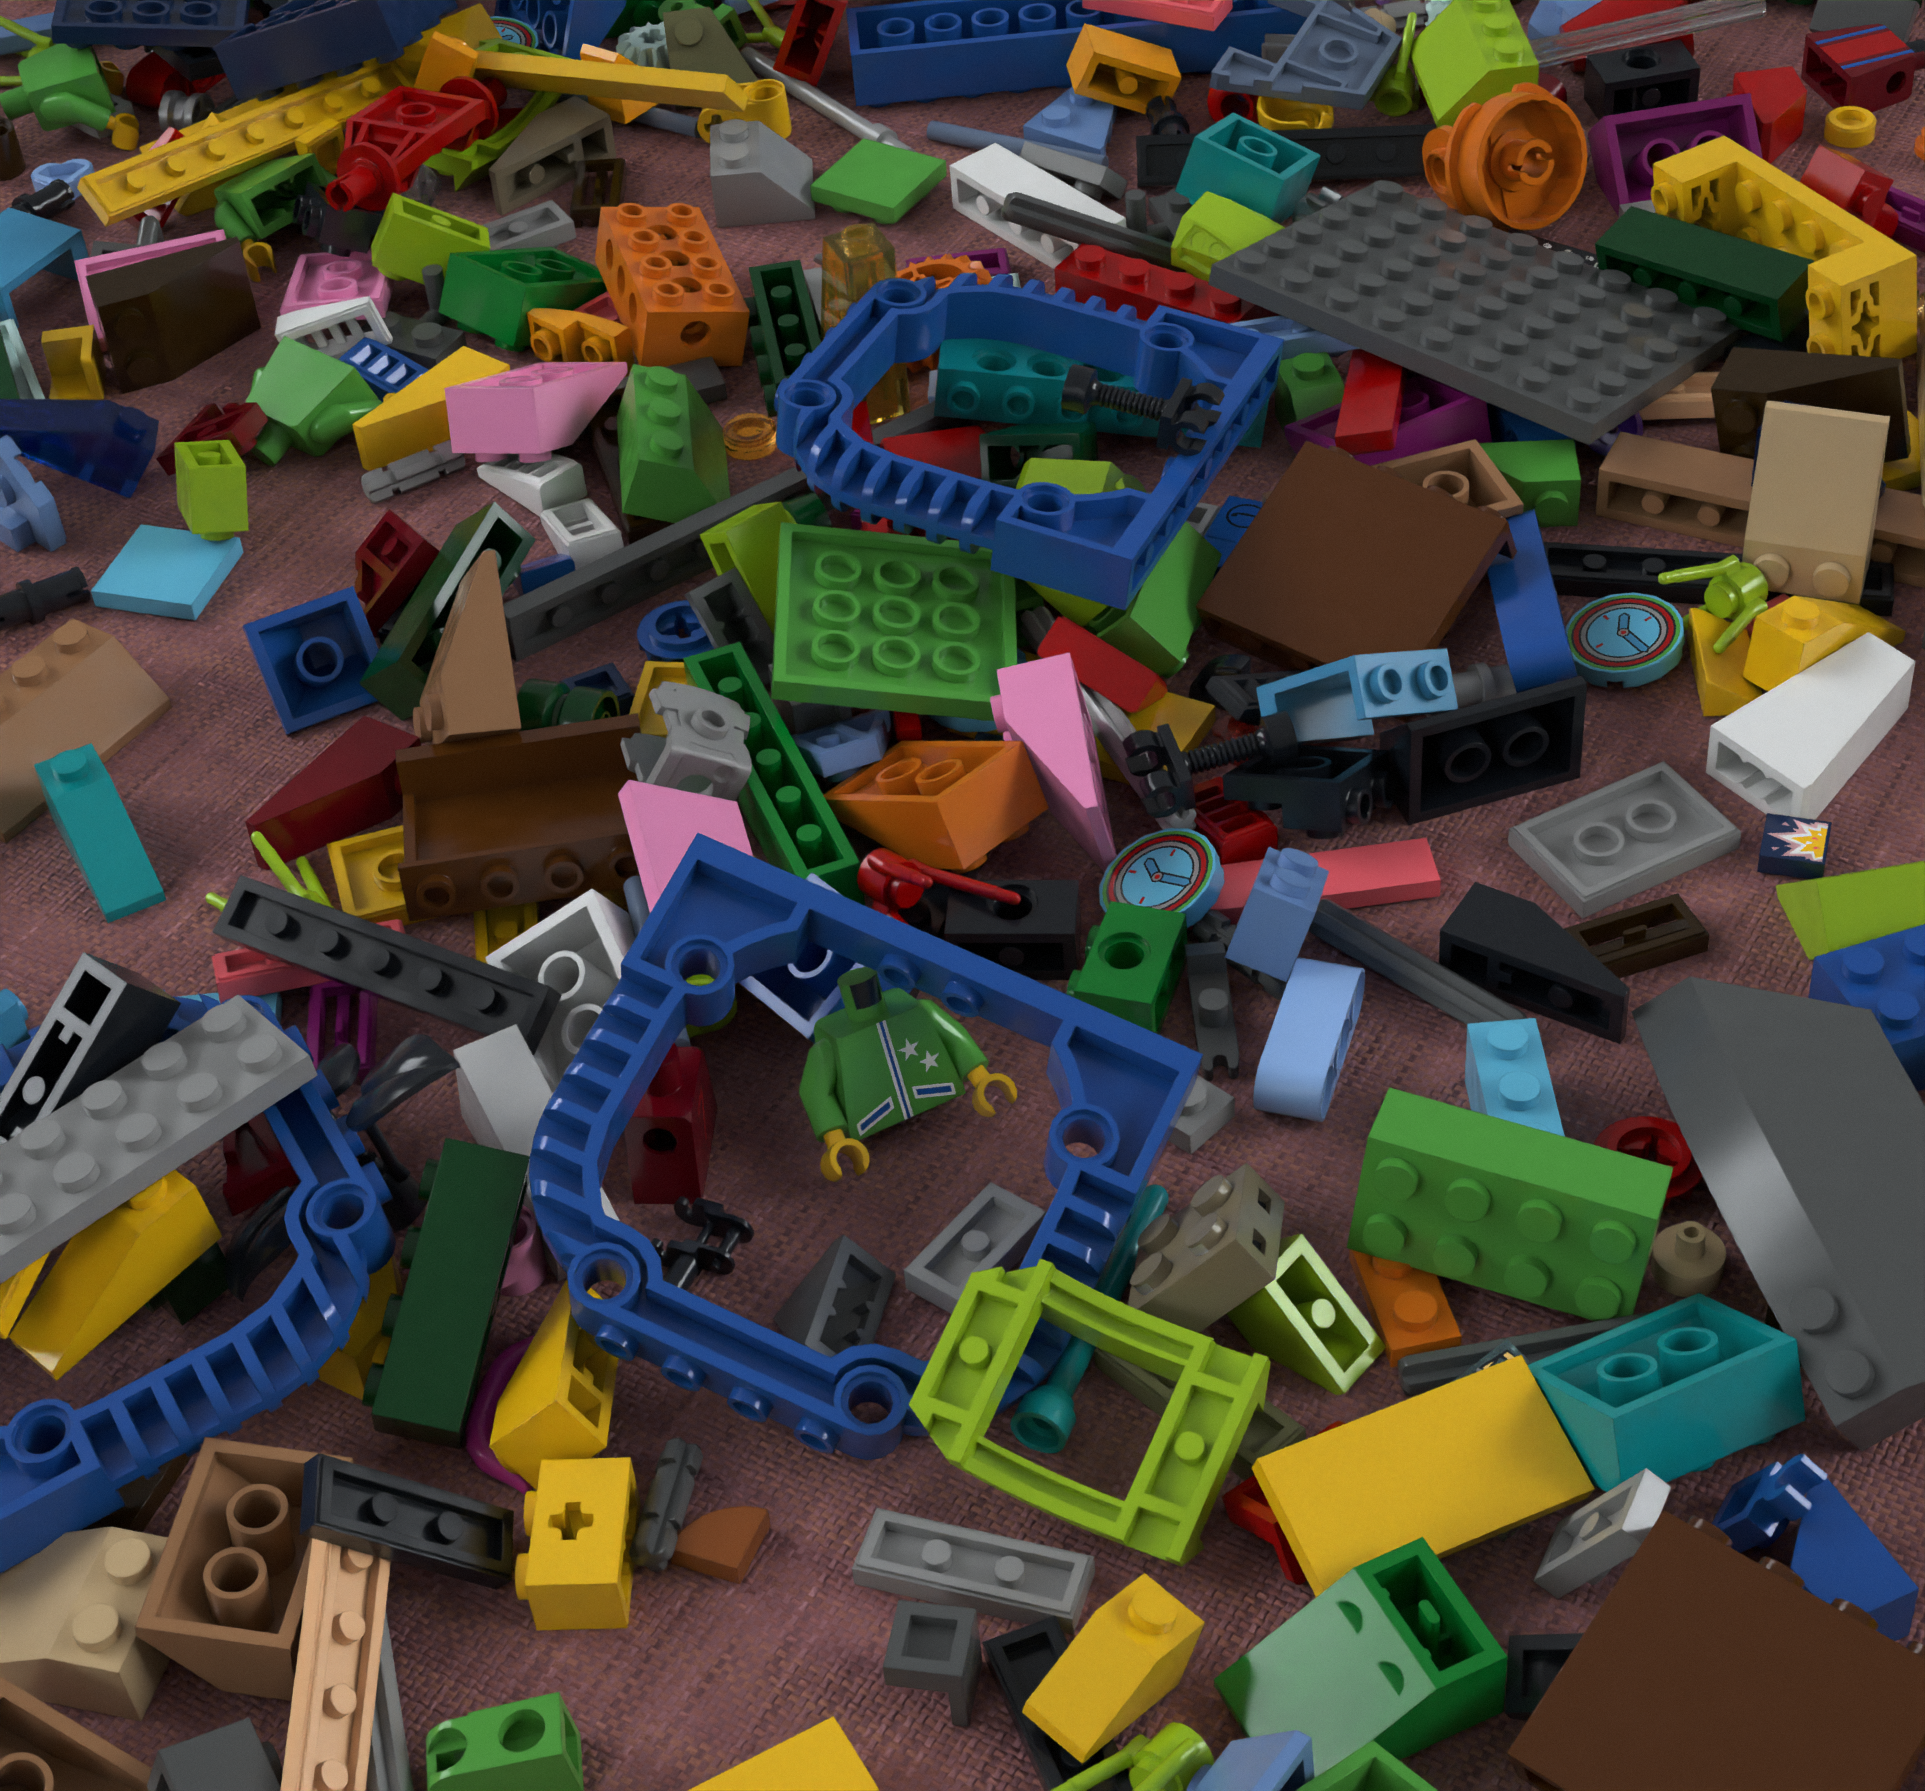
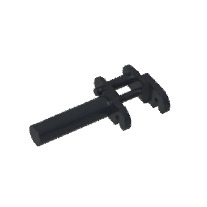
M680 1196L674 1204V1211L684 1222L702 1227L703 1229L695 1241L686 1239L683 1242L671 1239L666 1251H664V1244L660 1239L654 1238L651 1243L661 1258V1265L668 1267L663 1280L688 1291L702 1269L722 1275L731 1274L736 1264L731 1256L733 1250L738 1243L750 1242L754 1236V1230L745 1219L725 1213L724 1204L697 1197L692 1209H690L688 1206L689 1200L686 1197ZM711 1235L723 1238L719 1247L706 1244Z

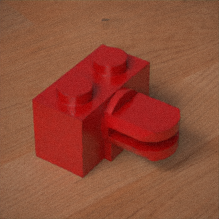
M1819 145L1800 183L1891 239L1894 235L1899 215L1893 207L1885 203L1886 195L1894 180L1849 154Z

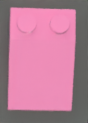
M539 362L444 388L452 453H475L476 462L500 461L507 459L508 454H518L519 462L522 463L542 462L552 459L551 451L572 445L628 373L627 362Z
M1070 652L996 669L1000 695L991 696L990 702L998 733L1003 732L1004 741H1023L1049 806L1048 810L1105 872L1108 865L1117 857L1093 724Z

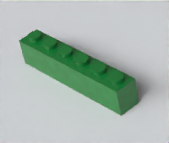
M733 643L683 658L687 685L702 688L739 703L745 714L750 716L749 733L747 740L744 739L743 744L746 745L749 751L752 768L750 776L736 800L769 864L803 879H806L812 872L844 897L865 906L864 894L859 890L857 883L858 871L861 866L860 861L741 643Z

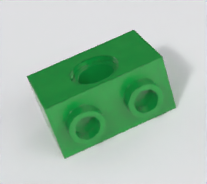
M1110 901L1101 926L1092 925L1089 930L1085 947L1086 962L1082 970H1073L1068 982L1067 995L1156 1034H1160L1187 964L1184 944H1187L1186 914Z

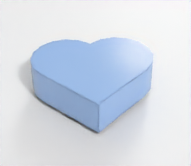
M79 158L68 160L62 164H43L32 172L31 180L34 190L37 192L52 181L61 179L70 186L75 196L72 200H75L82 195L77 189L80 178L95 171L90 161Z

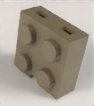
M1247 1163L1226 1178L1222 1175L1212 1177L1198 1189L1189 1205L1172 1217L1169 1214L1160 1215L1140 1234L1137 1241L1139 1249L1135 1271L1130 1278L1132 1286L1128 1305L1157 1318L1200 1333L1276 1279L1285 1201Z

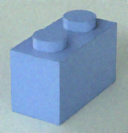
M1268 847L1225 958L1287 982L1315 916L1329 871L1318 867V861L1303 851L1293 848H1283L1282 851H1278Z

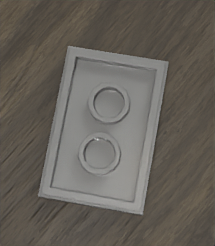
M1663 761L1509 828L1508 845L1583 919L1739 849L1741 831Z

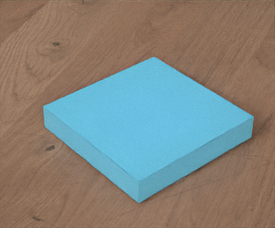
M141 524L92 588L91 594L95 606L195 621L244 553L240 537L212 541L202 539L200 534H192L188 530Z

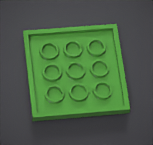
M781 522L778 546L771 699L994 721L990 697L1000 695L996 669L1017 665L1015 577L990 570L992 560L991 549L980 547L975 554L960 551L959 541L946 539L942 544L927 541L926 537Z

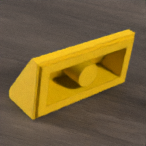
M1690 608L1687 643L1703 716H1728L1763 695L1761 687L1743 678L1750 644L1748 630L1744 629L1723 653H1716L1713 646L1723 632L1731 625V622L1704 610Z

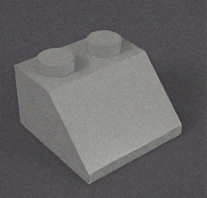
M731 119L721 124L710 125V178L717 228L816 219L815 201L811 199L810 185L814 182L812 158L759 120L746 122L741 119Z

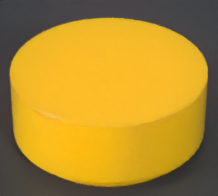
M1838 107L1826 115L1824 138L1829 143L1842 148L1866 146L1874 140L1876 117L1870 111L1861 107Z

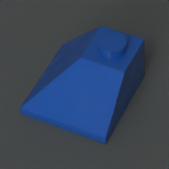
M353 586L242 626L286 736L379 702L359 684L379 649Z

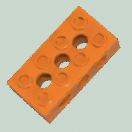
M623 203L618 207H601L595 263L622 325L629 327L632 348L639 365L667 367L712 356L717 366H742L750 311L700 208L684 203H673L668 207H644L636 203Z

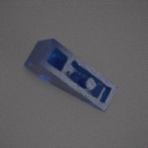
M0 399V438L5 435L11 437L22 452L20 456L131 498L155 452L159 420L147 416L137 408L124 407L109 400Z

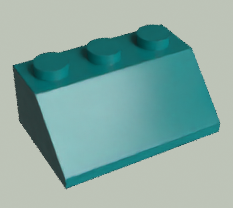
M1701 1293L1687 1297L1528 1365L1593 1485L1606 1492L1645 1468L1666 1483L1689 1472L1706 1470L1712 1467L1716 1460L1749 1445L1766 1443L1772 1440L1776 1433L1806 1420L1797 1339Z

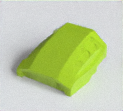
M1206 191L1181 218L1171 245V265L1186 270V273L1193 275L1195 278L1209 282L1212 264L1285 227L1261 213Z

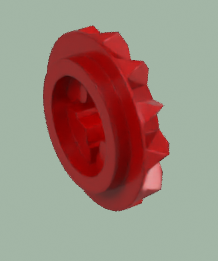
M1650 1116L1622 1119L1606 1127L1593 1144L1642 1159H1648L1650 1152L1653 1151L1656 1152L1655 1161L1657 1163L1674 1167L1663 1211L1672 1198L1689 1201L1696 1184L1703 1183V1176L1679 1125L1670 1120Z

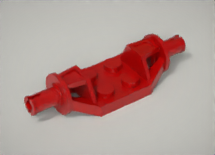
M458 76L444 83L439 92L400 85L347 119L344 150L337 160L336 173L338 179L328 183L325 191L327 201L337 211H340L343 207V212L349 211L355 204L369 211L384 210L392 193L399 195L413 187L421 165L431 156L439 154L442 148L465 151L477 139L485 140L493 134L498 126L499 113L497 108L502 106L507 100L505 86L496 78L491 81V77H487L479 82L468 76Z

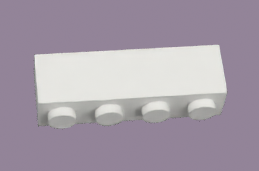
M997 143L949 165L953 209L1053 269L1080 245L1004 220L1002 208L1004 200L1009 193L1019 192L1127 228L1125 217Z

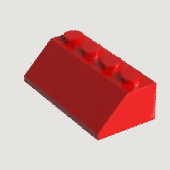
M1082 243L1054 268L1056 293L1061 287L1075 290V301L1083 304L1092 295L1102 297L1106 300V310L1117 312L1123 304L1134 306L1137 310L1136 318L1144 321L1150 318L1159 305L1227 324L1279 316L1275 312L1210 286L1208 281L1195 278L1189 273L1172 271L1150 264L1143 259L1130 258L1104 250V248L1097 245Z

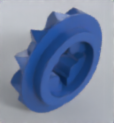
M688 600L675 601L657 607L641 620L637 628L639 650L645 651L649 661L684 662L683 658L714 649ZM679 629H684L685 634H688L689 637L679 639Z

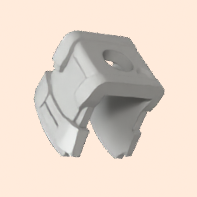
M662 681L658 689L653 688L648 695L655 713L663 716L668 731L667 737L634 733L631 739L622 738L620 745L627 769L636 773L638 782L736 801L750 776L752 768L749 751L746 745L743 744L744 739L747 740L749 733L750 716L745 714L739 703L714 692L686 684Z

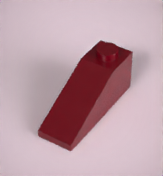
M364 715L245 821L250 840L253 832H261L283 862L287 863L327 846L331 842L339 841L393 818L403 808V795L396 766L395 750L421 746L420 737ZM251 840L258 867L267 871L271 868Z

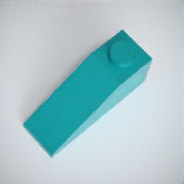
M92 743L74 750L63 751L51 759L35 764L34 768L51 817L107 923L165 901L166 897L113 781Z

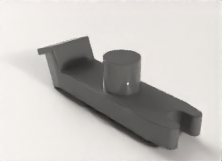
M1224 942L1184 944L1197 1052L1203 1054L1200 1064L1201 1073L1205 1080L1212 1081L1214 1078L1213 1069L1217 1066H1224L1228 1070L1229 1078L1236 1079L1239 1076V1048L1227 975Z

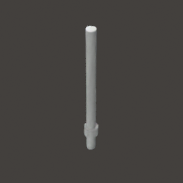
M745 47L740 52L753 71L766 79L781 81L785 86L786 92L861 140L864 138L916 152L898 140L896 132L881 123L873 124L811 84L773 70L775 62L754 48Z

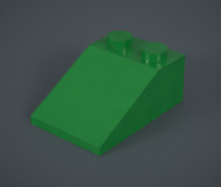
M551 246L450 253L438 312L457 320V327L463 331L474 334H487L495 338L496 346L509 351L523 352L526 346H531V334L527 318L528 311L533 308L573 311L608 290L598 267Z

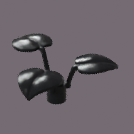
M416 1034L405 1039L372 1068L362 1082V1096L357 1098L352 1104V1108L346 1118V1125L353 1132L366 1131L381 1156L379 1157L375 1152L369 1153L365 1148L366 1152L356 1158L361 1167L374 1161L393 1197L392 1200L381 1206L394 1233L409 1226L420 1215L427 1202L418 1200L420 1183L399 1162L376 1122L432 1082L461 1067L453 1056L442 1049L432 1038L424 1034ZM342 1043L333 1048L319 1062L316 1071L322 1070L336 1098L344 1093L355 1081L360 1069V1054L352 1045ZM332 1110L329 1111L334 1120L338 1119ZM289 1186L278 1189L253 1209L231 1238L225 1257L227 1260L224 1267L225 1277L231 1293L242 1303L252 1281L292 1243L284 1220L288 1200L294 1192Z

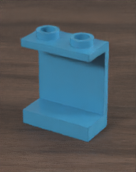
M10 207L0 213V322L14 319L17 329L19 328L9 293L41 269L79 281L74 261L89 258L80 229Z
M1447 648L1353 655L1256 687L1261 717L1283 710L1287 711L1295 730L1298 745L1358 740L1375 735L1372 719L1446 713L1458 709Z

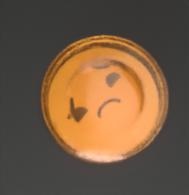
M741 414L729 420L723 427L722 434L726 453L732 458L744 461L758 460L770 455L777 448L775 422L763 414Z

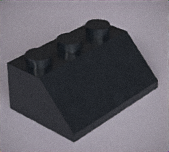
M1578 676L1412 721L1381 732L1380 750H1389L1390 770L1395 773L1397 780V793L1394 804L1407 824H1416L1580 778L1587 682L1584 678Z

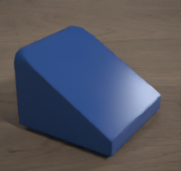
M560 553L521 565L522 570L513 584L519 595L522 596L575 571L574 561L571 556Z

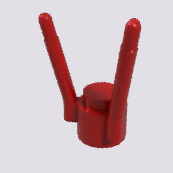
M885 848L876 849L868 854L861 863L857 876L859 890L874 900L871 909L905 924L908 923L898 914V910L914 906L920 900L924 889L930 888L933 882L1011 905H1017L1021 901L1020 895L1016 892L933 868L914 858L908 860Z

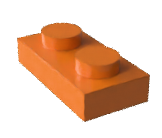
M1349 1249L1350 1263L1378 1336L1385 1344L1384 1352L1391 1368L1397 1367L1398 1360L1407 1355L1461 1346L1462 1335L1436 1274L1412 1268L1410 1264L1378 1258Z

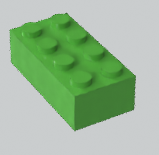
M1389 1087L1368 1135L1347 1248L1378 1258L1410 1264L1412 1268L1592 1321L1634 1315L1674 1167Z

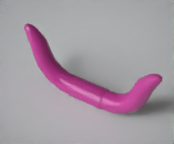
M534 1336L527 1337L508 1346L491 1363L474 1399L465 1426L466 1449L478 1468L524 1495L527 1491H533V1487L519 1474L515 1475L508 1472L499 1463L489 1444L497 1402Z

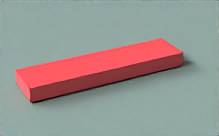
M1427 838L1307 853L1318 861V867L1329 871L1320 901L1322 899H1330L1343 908L1350 909L1440 896L1441 880ZM1263 859L1221 865L1224 869L1225 882L1217 902L1210 909L1218 910L1231 920V925L1237 924ZM1193 925L1188 927L1187 930H1192Z

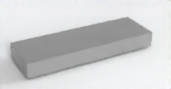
M876 1508L853 1564L852 1573L854 1584L942 1605L975 1608L977 1613L1029 1625L1055 1616L1062 1631L1074 1635L1095 1575L1094 1556Z

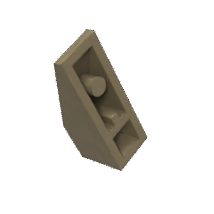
M573 96L537 114L489 169L497 213L503 216L575 179L577 162L616 158L610 115L577 96Z

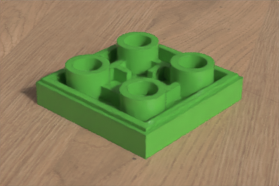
M863 138L810 185L811 199L817 203L832 206L837 212H853L871 217L880 224H894L901 220L907 211L919 200L927 196L929 191L947 176L946 160Z

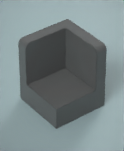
M898 1600L883 1664L885 1685L947 1692L949 1695L952 1724L969 1727L983 1663L976 1609Z

